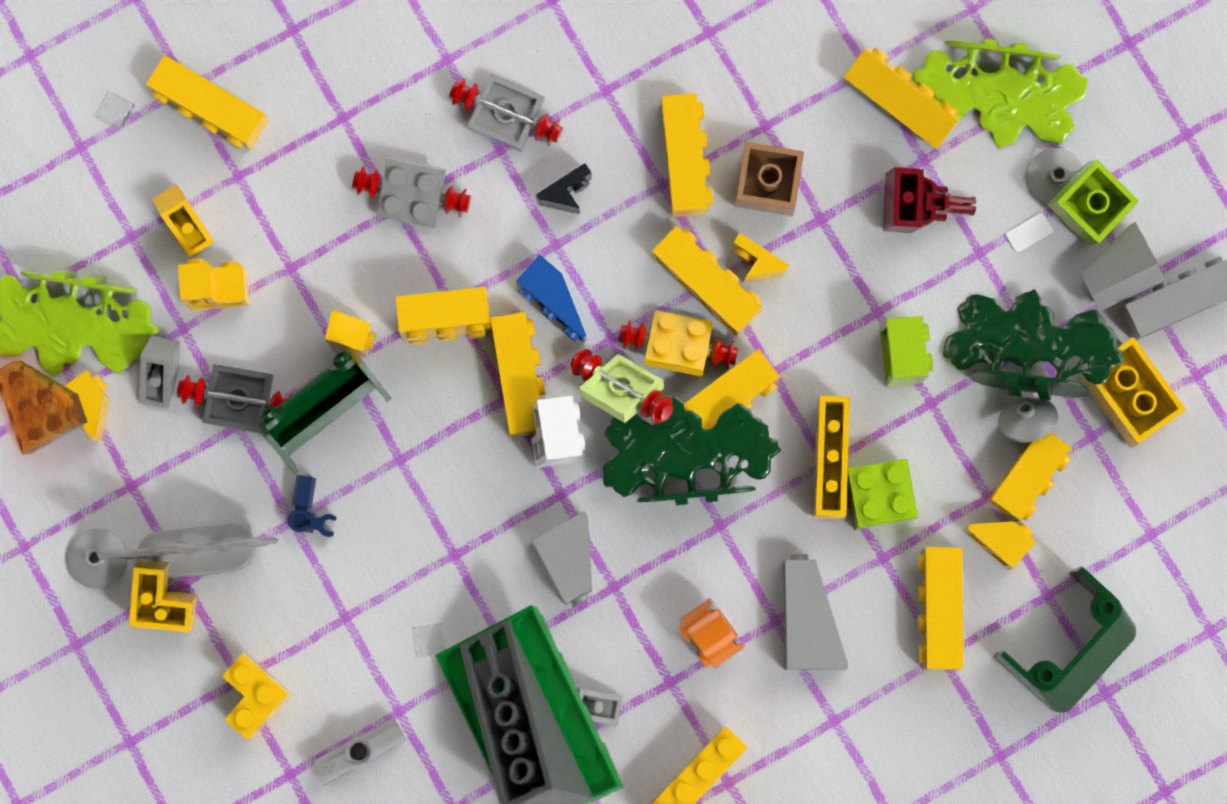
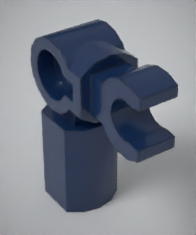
M296 475L292 499L295 511L288 517L289 527L297 533L313 534L314 530H318L325 537L334 536V532L326 531L323 525L327 520L336 521V516L326 514L319 518L316 517V513L307 512L308 508H312L317 478Z

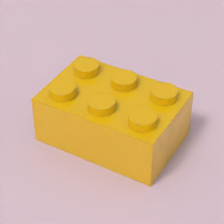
M486 287L395 296L399 333L404 342L409 341V345L426 344L427 339L439 338V342H450L457 340L456 336L468 335L469 339L486 337L487 332H492L489 297Z
M1134 337L1118 347L1123 352L1122 358L1124 363L1112 367L1109 379L1104 383L1092 384L1085 379L1082 373L1078 375L1130 448L1138 445L1187 411Z

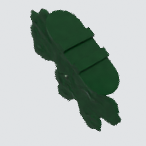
M1035 289L1017 296L1012 308L1008 311H1004L994 298L978 294L969 296L966 302L962 303L957 309L962 323L966 325V329L948 336L943 356L950 358L952 364L958 370H966L976 363L985 362L990 369L975 370L970 374V378L979 384L1008 389L1011 396L1021 397L1022 391L1037 393L1039 399L1051 401L1052 395L1071 398L1088 396L1089 390L1086 386L1072 380H1067V378L1074 374L1082 373L1085 379L1092 384H1102L1109 379L1112 367L1124 363L1122 358L1123 352L1116 347L1117 335L1111 327L1106 325L1105 319L1097 310L1076 314L1061 328L1056 327L1053 324L1055 314L1048 306L1041 304L1042 299ZM990 351L994 352V361L988 358ZM1073 356L1080 358V361L1074 368L1068 366V370H1064L1066 362ZM1056 358L1062 361L1061 366L1056 365ZM1005 361H1011L1024 369L1023 374L998 370ZM1036 362H1048L1057 370L1056 378L1031 375L1032 366ZM1084 363L1088 364L1086 370H1080Z
M675 395L671 398L673 412L666 421L650 425L638 415H634L626 423L613 417L610 421L611 425L604 432L612 447L619 450L617 455L603 465L604 486L613 487L614 491L622 497L631 495L640 485L646 483L655 489L654 495L639 497L637 502L675 500L677 506L687 505L688 498L706 497V503L717 502L718 495L757 490L756 487L751 485L733 486L731 480L742 471L751 478L757 480L765 479L771 472V459L781 452V449L778 447V441L769 437L768 425L760 418L754 417L751 410L741 403H737L722 412L711 430H706L702 427V418L692 410H685L684 404ZM731 456H738L739 460L735 469L729 467V472H726L727 461ZM747 460L748 466L741 468L743 461ZM715 462L722 464L721 470L717 469ZM710 468L720 475V485L718 488L696 490L694 475L700 469ZM649 470L654 471L655 479L649 478ZM668 476H674L687 481L688 491L664 493L663 486Z

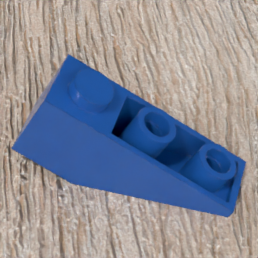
M539 254L516 280L517 286L520 288L517 291L518 294L529 303L534 300L542 307L540 312L549 321L554 322L556 319L564 326L562 331L575 342L579 339L584 343L587 340L586 333L562 273Z

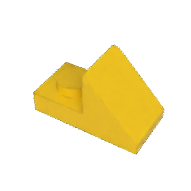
M739 233L733 242L732 249L735 250L734 254L746 263L750 261L755 263L743 283L784 276L789 268L787 263L743 234Z

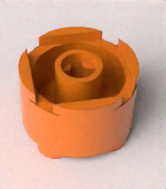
M708 598L682 617L680 620L683 625L678 627L688 643L692 640L700 649L696 654L707 668L712 664L714 668H717L745 648L743 642L737 645L734 639L738 634L719 608L714 611L709 605L714 603L711 598Z

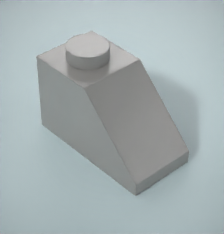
M150 336L140 356L139 403L169 408L179 367L180 341Z
M577 688L593 722L618 726L622 696Z

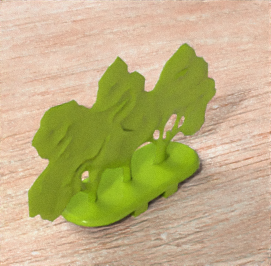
M984 39L980 41V44L944 41L949 47L965 49L967 55L953 62L945 52L932 50L926 55L923 67L912 72L913 81L917 85L924 83L936 93L933 97L942 104L944 101L952 104L959 111L957 115L961 119L971 109L979 110L981 113L980 124L986 131L993 133L992 139L999 149L1016 142L1022 128L1025 126H1029L1040 140L1056 144L1065 141L1067 135L1075 130L1072 116L1066 111V107L1085 98L1088 79L1080 75L1079 70L1073 63L1064 64L1055 71L1049 72L1041 66V59L1058 60L1061 55L1026 50L1027 44L1017 42L1010 44L1009 47L997 46V40ZM982 51L1001 54L1000 69L994 73L983 72L975 63L978 53ZM1009 55L1033 58V64L1026 73H1020L1008 65ZM966 64H968L967 73L963 77L956 79L954 77L956 70L960 66L965 68ZM947 65H953L949 72L946 71ZM973 68L977 70L978 75L976 77L971 74ZM1038 74L1043 75L1044 78L1041 84L1037 82Z
M21 270V275L39 279L38 285L31 289L23 287L14 276L9 274L0 278V356H19L23 351L35 347L38 350L39 365L53 377L64 369L66 363L72 364L80 359L82 348L85 346L93 348L102 365L119 374L128 368L132 361L140 359L150 336H157V333L160 331L151 322V308L146 301L138 299L122 307L112 297L114 292L136 293L138 289L106 283V276L89 275L77 278V272L69 270L53 271V274ZM47 281L70 284L69 294L57 298L49 297L46 287ZM79 286L100 289L102 301L92 308L80 306L76 300ZM38 294L37 301L32 303L31 296ZM107 305H110V310H116L119 317L118 322H113L108 317ZM102 307L103 313L96 315L97 309ZM122 310L128 311L129 315L127 318L123 317Z

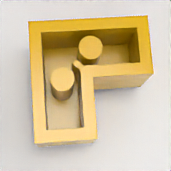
M204 259L186 260V264L178 265L180 300L191 311L250 305L247 270L243 265H239L238 262H223L221 267L213 268L208 262H204Z
M139 559L133 567L129 627L191 632L195 624L197 594L167 591L169 562Z
M242 653L222 675L229 684L244 696L224 721L246 740H252L292 695L290 691L248 654Z

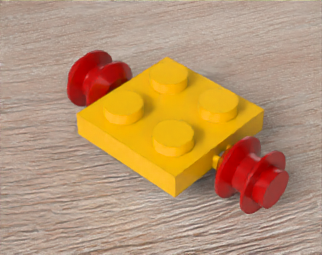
M655 310L651 332H647L646 335L647 329L643 322L637 328L632 327L629 320L628 325H621L618 342L624 343L623 349L628 344H632L635 346L636 352L643 347L644 341H646L645 344L648 345L644 361L646 366L701 377L703 376L706 357H709L710 354V361L713 367L718 362L725 363L726 370H728L729 364L735 365L738 348L733 347L734 341L728 346L722 345L721 338H718L713 343V348H711L712 345L709 344L713 321Z

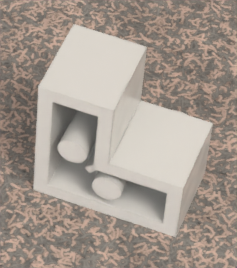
M573 396L542 399L532 404L536 435L531 439L535 467L541 468L570 464L582 456V451L585 450V441L583 434L578 432L577 421L580 420V410L578 404L573 402Z

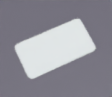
M1039 213L1008 231L1006 237L1014 250L1020 252L1052 234L1053 228L1045 215Z

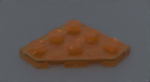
M21 360L12 361L0 368V392L22 455L32 454L88 423L79 395Z

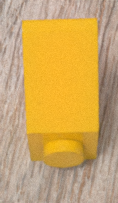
M177 184L152 199L159 214L189 258L214 243L208 230Z
M332 310L325 340L332 349L346 350L347 352L355 351L358 355L366 356L367 350L373 349L376 332H372L373 327L369 322Z
M86 370L57 392L88 436L98 443L103 438L110 398L105 392L108 386L98 373L94 376Z
M1014 521L970 524L963 530L1007 570L1013 569L1037 542L1031 537L1034 533L1021 522L1018 525Z

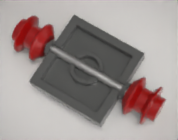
M216 364L213 365L209 387H206L203 377H200L197 382H191L190 375H187L185 380L179 381L177 388V397L181 398L182 404H185L190 399L194 400L195 406L198 407L204 399L207 400L202 423L261 434L262 432L258 427L261 421L259 416L269 407L274 406L276 408L287 399L282 397L279 390L270 398L273 374Z

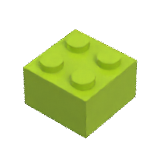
M1098 160L1087 162L1047 205L1089 246L1099 244L1139 200Z
M923 316L886 319L880 327L886 387L921 384L929 376V371H933L932 354L926 351V341L930 340L928 323L923 324Z
M907 458L848 468L847 489L855 531L914 521L918 518Z

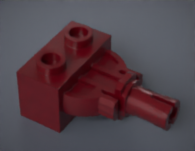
M894 167L885 173L883 231L913 233L934 221L944 222L947 219V213L973 216L976 212V206H972V204H976V198L951 196V194L946 193L948 191L947 186H937L932 180L924 177V169Z

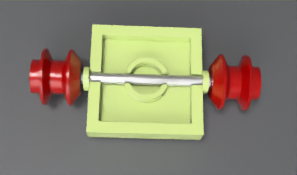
M589 349L577 352L573 356L571 372L575 376L581 375L582 380L585 381L579 387L580 397L624 423L640 409L642 416L645 418L652 416V422L655 424L666 421L673 412L672 399L669 396L662 398L661 391L664 389L663 379L620 354H617L604 367H602L601 356H592V352Z

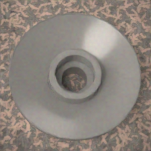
M1061 148L1046 149L1037 154L1029 164L1027 170L1028 187L1039 201L1048 204L1083 167V164L1076 155L1068 150ZM1054 170H1060L1063 173V178H1055L1053 175Z
M1025 397L1008 404L998 417V427L1002 435L1016 442L1039 440L1048 435L1058 422L1056 407L1050 401L1041 400L1039 397Z
M96 528L81 533L73 540L67 554V564L71 575L77 582L90 588H104L112 585L123 575L127 566V560L99 559L97 563H92L90 556L94 552L100 553L107 550L126 549L125 544L115 533L106 529Z

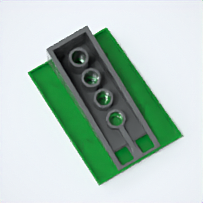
M530 605L435 655L494 778L500 804H590L624 788L608 749L599 736L589 710L579 695L563 655L558 651L544 616L539 612L538 607Z

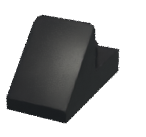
M584 163L537 193V203L539 206L580 214V208L570 193L574 191L577 194L590 185L589 181L592 179V172Z

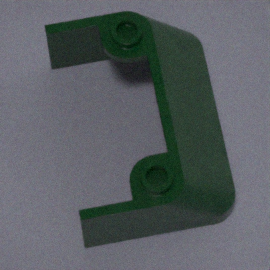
M344 350L332 359L333 364L276 408L274 406L269 407L259 416L261 421L258 427L262 434L294 474L299 469L290 455L369 393L376 389L386 402L392 399L355 351L347 352Z
M1083 566L1072 569L1069 574L1094 596L1090 604V613L1102 628L1062 671L1050 661H1039L1026 671L1005 651L997 652L993 656L1043 704L1057 713L1071 710L1131 644L1136 636V626L1120 601Z

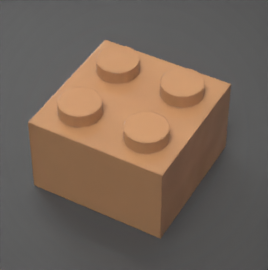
M745 142L734 207L793 216L804 151Z

